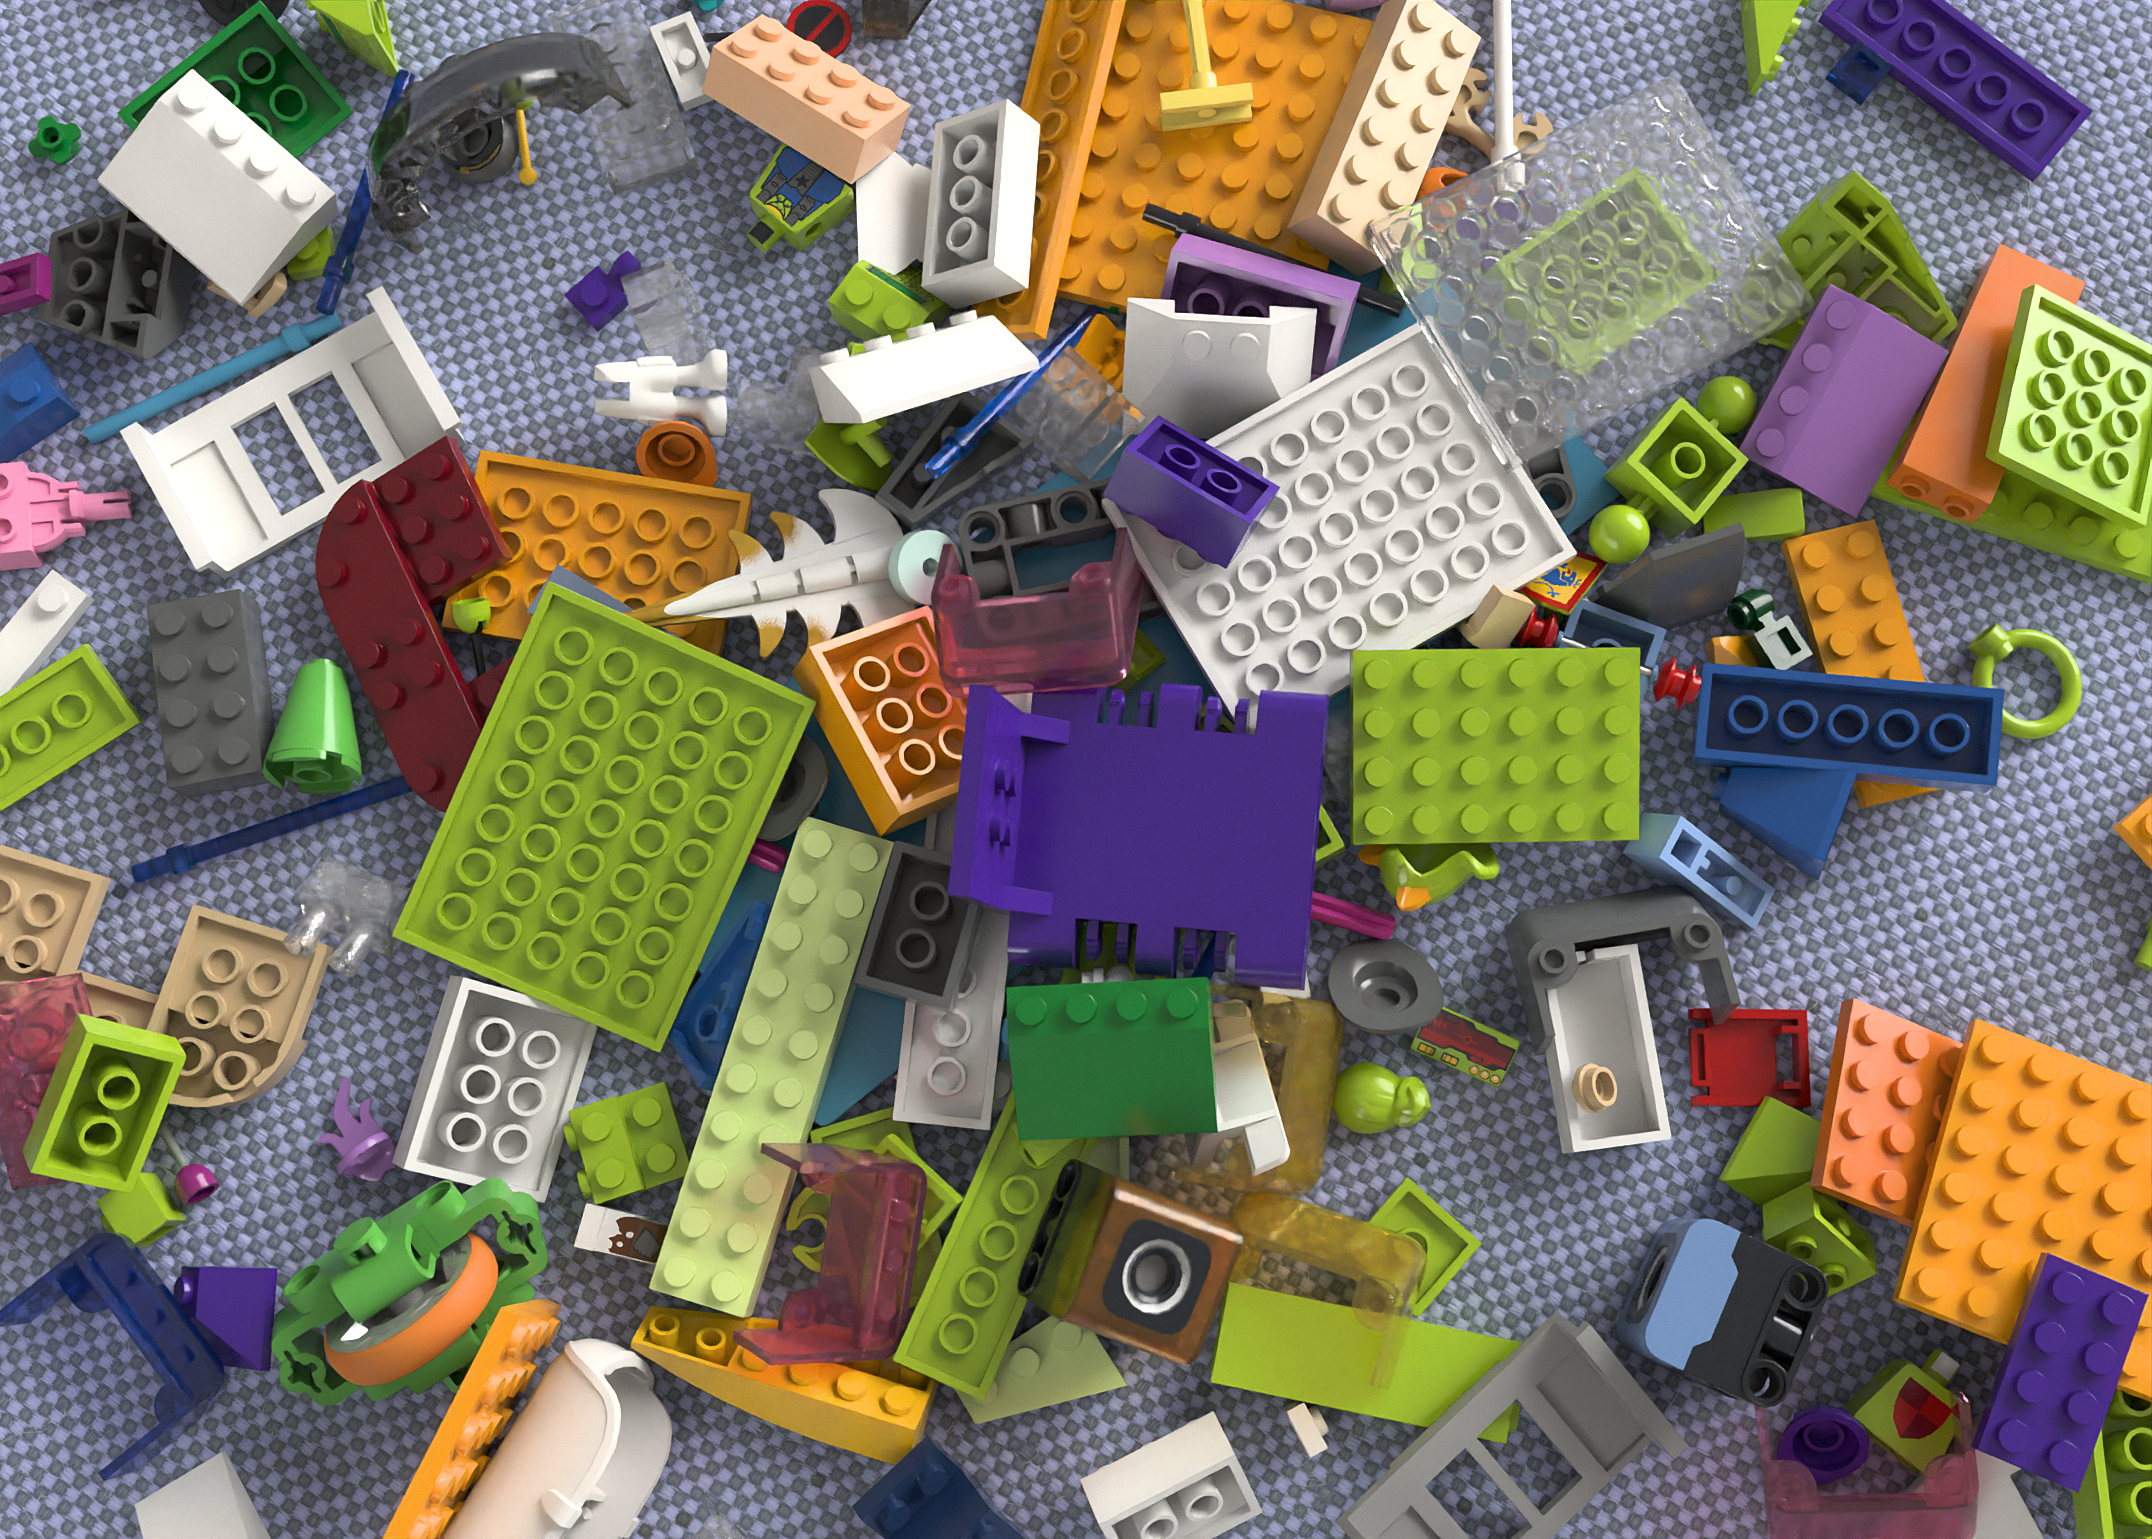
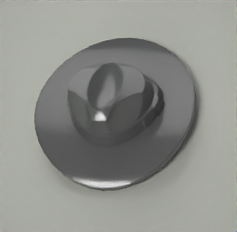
M805 734L801 738L759 832V839L766 841L783 839L795 831L807 817H813L819 810L818 802L828 782L829 765L821 747Z
M1378 938L1359 940L1341 949L1330 965L1328 988L1332 1003L1346 1022L1360 1030L1393 1036L1400 1032L1414 1030L1430 1024L1442 1011L1443 990L1436 972L1422 955L1401 942Z

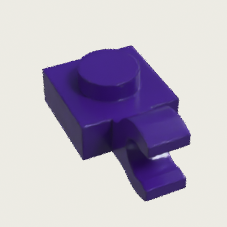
M626 251L615 260L608 274L597 265L564 296L598 333L631 304L624 292L641 280L646 272L640 266V262L629 251Z

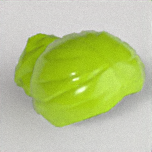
M1361 1061L1347 1066L1336 1077L1332 1089V1110L1339 1123L1354 1133H1382L1396 1126L1402 1128L1414 1125L1423 1119L1431 1108L1430 1095L1426 1090L1425 1084L1420 1079L1413 1076L1398 1077L1391 1070L1374 1062Z

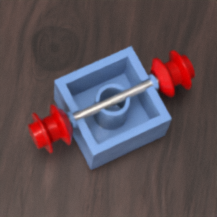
M1581 599L1570 615L1564 614L1560 628L1555 613H1552L1546 620L1536 617V608H1534L1514 637V640H1517L1516 648H1522L1525 644L1535 648L1640 647V705L1647 685H1652V692L1656 702H1659L1666 695L1675 698V709L1679 710L1684 702L1693 703L1702 681V677L1695 675L1696 665H1691L1686 671L1677 669L1675 657H1671L1662 663L1660 667L1655 666L1667 631L1666 629Z

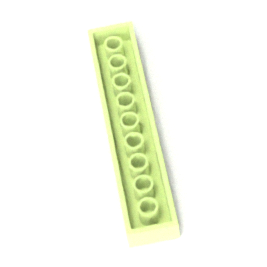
M807 817L799 826L649 1289L742 1318L752 1316L810 1135L809 1131H811L857 985L853 981L895 842L811 817Z

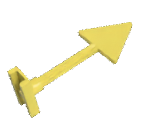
M1183 0L1192 76L1189 78L1190 90L1160 93L1162 131L1252 121L1251 104H1253L1254 99L1251 82L1217 86L1216 75L1211 72L1202 0Z

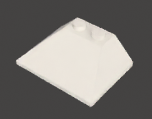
M1128 298L1120 434L1139 435L1159 415L1197 438L1211 439L1309 384L1317 308L1269 306L1268 318L1175 313V300Z

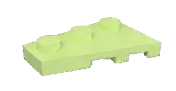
M1052 1314L1009 1343L985 1401L957 1389L955 1391L975 1424H980L1127 1386V1383L1094 1330Z

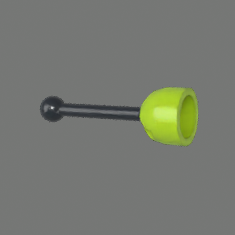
M470 598L452 602L451 610L456 626L471 635L477 677L486 672L480 632L486 629L491 619L489 598Z

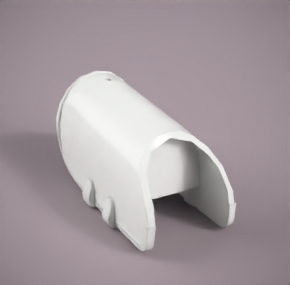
M587 1338L566 1343L563 1351L549 1365L454 1520L445 1531L442 1539L629 1538L640 1522L637 1516L656 1486L667 1462L672 1439L671 1420L666 1407L653 1390L654 1376L647 1362L633 1351H628L617 1344L600 1339Z

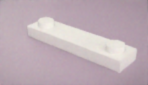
M53 569L0 632V697L31 678L95 601V599Z

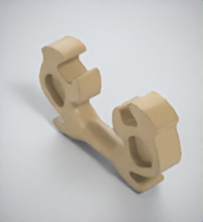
M1469 67L1443 130L1451 135L1464 138L1484 152L1491 161V150L1495 147V137L1476 125L1469 113L1479 115L1484 111L1489 102L1491 91L1478 92L1477 88L1485 86L1487 75L1476 68ZM1540 112L1535 114L1532 121L1533 126L1522 123V113L1517 114L1513 118V146L1518 149V164L1528 165L1535 163L1539 159L1546 141L1551 137L1553 126L1549 119Z

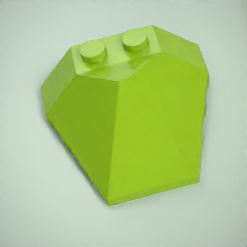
M1855 170L1850 171L1817 192L1750 262L1719 309L1723 316L1752 340L1766 346L1771 344L1787 351L1820 291L1829 284L1876 306L1936 344L1944 340L1958 326L1956 318L1890 200Z

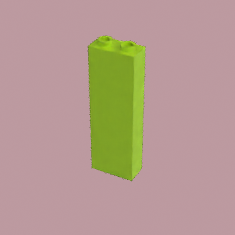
M1227 1281L1208 1379L1216 1384L1428 1428L1498 1361L1502 1363L1522 1343ZM1512 1403L1477 1438L1506 1444L1508 1433L1514 1434L1518 1426L1519 1404Z

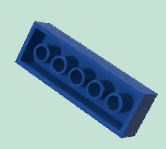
M1703 663L1699 671V677H1702V681L1696 697L1690 765L1721 768L1850 769L1857 772L1856 781L1986 793L1997 786L2005 689Z

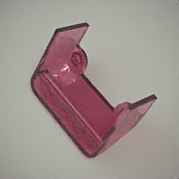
M1127 527L1117 528L1112 561L1091 562L1084 565L1073 575L1069 592L979 600L980 591L978 585L973 578L963 574L953 545L943 544L931 592V605L939 675L946 692L956 698H968L970 684L988 685L1001 695L1108 687L1122 681L1128 675L1131 667L1144 585Z
M762 1143L760 1153L801 1173L804 1184L810 1190L818 1194L832 1195L817 1289L797 1290L784 1301L780 1310L778 1328L734 1330L732 1340L769 1365L883 1360L892 1356L897 1351L906 1329L927 1192V1177L924 1170L920 1166L902 1158L828 1143Z
M1949 1389L1956 1454L1937 1456L1927 1464L1923 1474L1924 1493L1817 1496L1814 1476L1805 1465L1794 1460H1771L1765 1407L1753 1404L1765 1521L1770 1539H1972L1977 1530L1979 1480L1975 1449L1971 1447L1974 1436L1970 1402L1960 1389Z

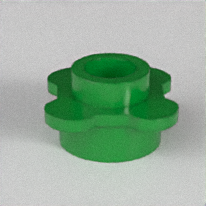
M45 116L39 120L37 136L28 145L30 153L36 158L46 156L51 162L59 165L71 161L79 151L80 128L74 123L67 125L59 123L52 116ZM54 137H58L56 142H51Z

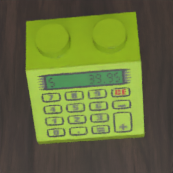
M304 0L309 11L316 10L322 31L324 33L330 32L341 49L390 78L400 76L384 0Z
M865 260L854 264L828 300L833 320L864 341L890 335L892 343L908 338L906 329L933 322L936 330L952 307L921 287L923 271L910 264L901 272L893 275Z

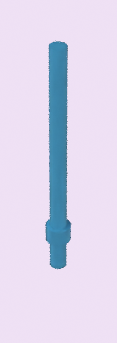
M331 311L304 325L297 322L282 329L283 335L84 428L85 435L90 443L95 445L120 433L122 429L135 422L139 424L291 351L296 355L312 347V341L342 328L343 325L335 311Z

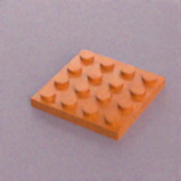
M1855 998L1842 1001L1810 1188L1912 1228L1963 1043Z

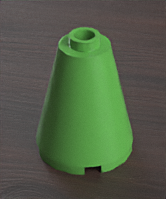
M313 659L309 664H305L298 669L263 761L262 772L265 779L276 786L284 788L286 780L298 783L299 792L334 794L351 790L352 781L354 780L358 784L362 781V764L347 674L332 660Z

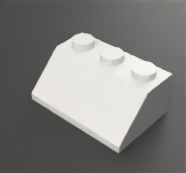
M1214 1411L1199 1419L1188 1422L1185 1426L1154 1442L1147 1443L1137 1451L1109 1465H1105L1096 1472L1080 1479L1106 1539H1212L1262 1513V1509Z

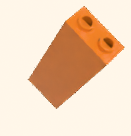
M2003 244L1998 245L1981 268L1958 320V326L1954 329L1946 347L1949 353L1923 398L1885 484L1898 489L1907 498L1921 500L1941 509L1950 518L1965 520L1971 524L1974 523L1990 506L2006 470L2005 467L1985 458L2021 292L2023 289L2037 284L2076 305L2086 283L2085 281Z

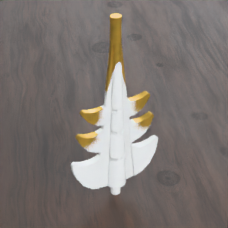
M832 488L821 490L818 498L826 506L832 517L835 529L833 542L824 544L819 534L807 522L791 514L773 511L770 514L769 520L776 527L782 539L784 553L781 560L773 562L769 553L760 542L745 533L730 530L728 540L733 545L737 554L740 574L632 611L623 612V614L652 627L751 617L758 632L759 657L765 660L777 648L783 637L786 613L796 612L803 621L807 633V651L809 647L833 638L840 620L841 607L850 606L859 618L861 628H865L913 611L916 605L908 603L897 594L889 577L888 565L891 551L898 540L903 537L897 520L887 508L868 495L849 489Z

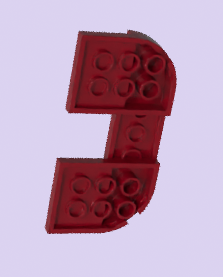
M447 435L374 481L369 482L360 479L344 492L332 507L323 524L315 558L316 580L320 597L401 773L421 799L446 813L515 657V655L466 684L431 610L434 606L513 559L456 439Z

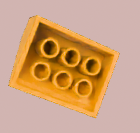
M929 605L809 647L792 673L803 694L818 701L813 713L879 836L882 837L916 823L958 800L969 685L971 682Z

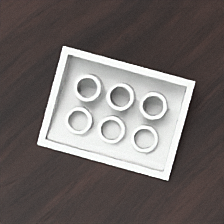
M193 69L157 100L97 179L103 188L241 307L338 216L336 193Z
M974 309L949 316L951 325L935 330L933 322L906 329L908 338L893 343L890 335L863 342L865 351L850 356L847 348L820 355L822 364L810 367L808 370L824 423H866L1040 369L1038 359L993 315L977 317L976 310Z
M450 975L392 1163L406 1170L472 1186L488 1178H498L503 1180L513 1192L521 1191L527 1193L537 1202L545 1203L565 1137L564 1124L570 1121L568 1111L573 1110L598 1026L528 995L468 978Z

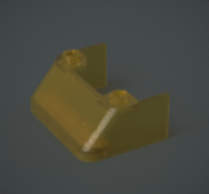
M1211 982L1213 994L1253 1000L1250 1022L1255 1034L1265 1042L1286 1046L1277 1107L1290 1148V1154L1283 1164L1253 1177L1243 1142L1231 1151L1227 1160L1226 1170L1209 1167L1192 1168L1191 1164L1174 1162V1179L1247 1192L1305 1193L1315 1187L1322 1172L1344 1031V1020L1334 1005L1324 1000Z
M1255 1188L1246 1192L1228 1217V1224L1219 1246L1211 1253V1266L1190 1321L1212 1327L1227 1280L1242 1281L1252 1276L1259 1267L1264 1249L1358 1281L1352 1301L1353 1312L1357 1320L1366 1328L1385 1334L1369 1384L1389 1390L1427 1268V1256L1424 1248L1410 1236L1266 1188Z

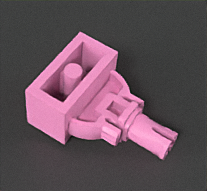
M24 462L0 463V571L44 567L42 553L57 548L67 538L85 536L86 530L84 527L90 525V522L124 518L132 519L133 510L129 508V506H132V500L129 490L123 489L122 491L84 494L78 481L59 482L48 475L30 472Z

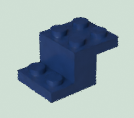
M928 1435L852 1506L859 1518L884 1539H1029L1023 1531L1002 1514L976 1477Z

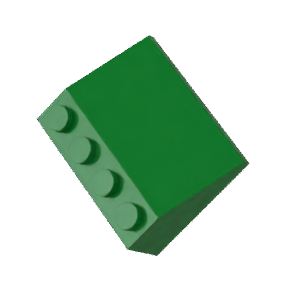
M261 0L117 112L134 132L157 100L193 69L294 158H298L354 113Z
M1207 977L1006 987L1008 1044L1019 1141L1218 1133L1211 982Z

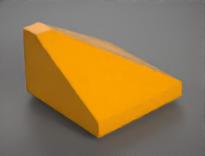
M1751 635L1712 638L1704 645L1708 663L1759 667L1758 661L1744 641Z

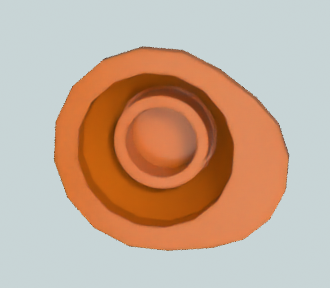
M682 420L655 424L642 434L636 446V462L645 477L713 487L717 480L718 466L714 448L706 433Z

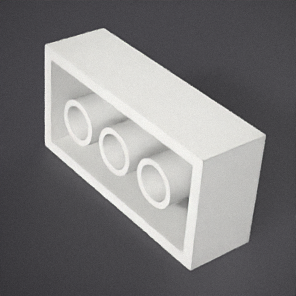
M1008 99L935 124L921 287L954 309L1028 289L1040 124Z

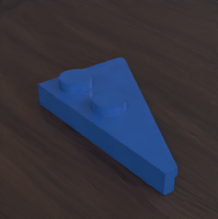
M753 899L683 1001L668 1035L670 1042L700 1089L709 1091L714 1089L772 909L769 904Z

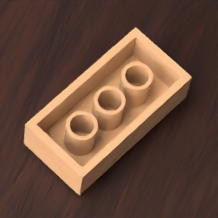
M763 14L713 46L702 92L850 184H853L897 150L911 107L910 104L898 98L890 89L875 84L859 74L854 67L839 62L821 51L820 47L816 44L803 40L785 29L779 21L767 18Z

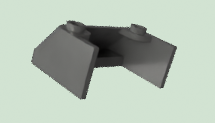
M1674 885L1529 909L1518 913L1508 927L1506 938L1534 1055L1545 1054L1556 1035L1545 990L1564 986L1573 978L1578 965L1577 951L1587 952L1594 949L1670 937L1673 949L1682 959L1698 963L1714 1025L1724 1023L1740 1005L1741 1001L1722 932L1718 924L1689 891Z

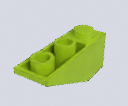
M1740 0L1748 90L1750 94L1755 96L1764 80L1770 83L1773 82L1784 60V57L1777 54L1782 43L1790 45L1801 23V19L1794 17L1799 6L1806 8L1810 0Z

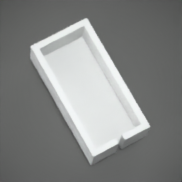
M1630 944L1594 949L1586 954L1584 951H1577L1578 964L1581 962L1583 964L1577 965L1573 978L1564 986L1545 990L1556 1034L1545 1053L1562 1154L1672 1139L1638 945ZM1594 1063L1599 1067H1606L1615 1077L1617 1084L1616 1100L1611 1106H1607L1600 1113L1591 1114L1584 1111L1573 1096L1572 1081L1576 1070L1581 1065Z

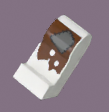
M586 1203L574 1247L656 1265L669 1224L609 1206Z

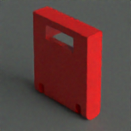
M1710 1008L1688 1009L1689 1020H1705V1028L1688 1029L1690 1087H1707V1096H1690L1691 1106L1759 1107L1764 1097L1769 1096L1792 1108L1811 1107L1807 1010L1735 1009L1724 1023L1714 1025ZM1775 1035H1791L1793 1082L1784 1081L1777 1083Z

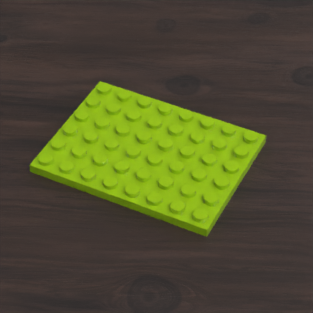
M548 581L392 936L660 1053L818 701L552 581Z

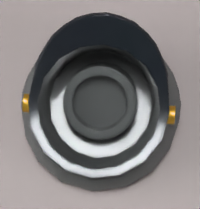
M469 102V104L453 108L439 121L435 131V147L439 152V158L444 167L456 178L468 182H488L504 175L515 163L519 151L518 134L513 124L505 116L501 115L497 109L487 104Z

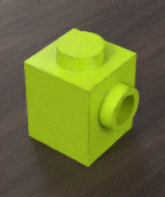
M140 1172L132 1194L109 1189L110 1192L96 1201L103 1213L100 1217L103 1227L113 1238L120 1239L127 1250L147 1249L186 1221V1218L156 1173Z

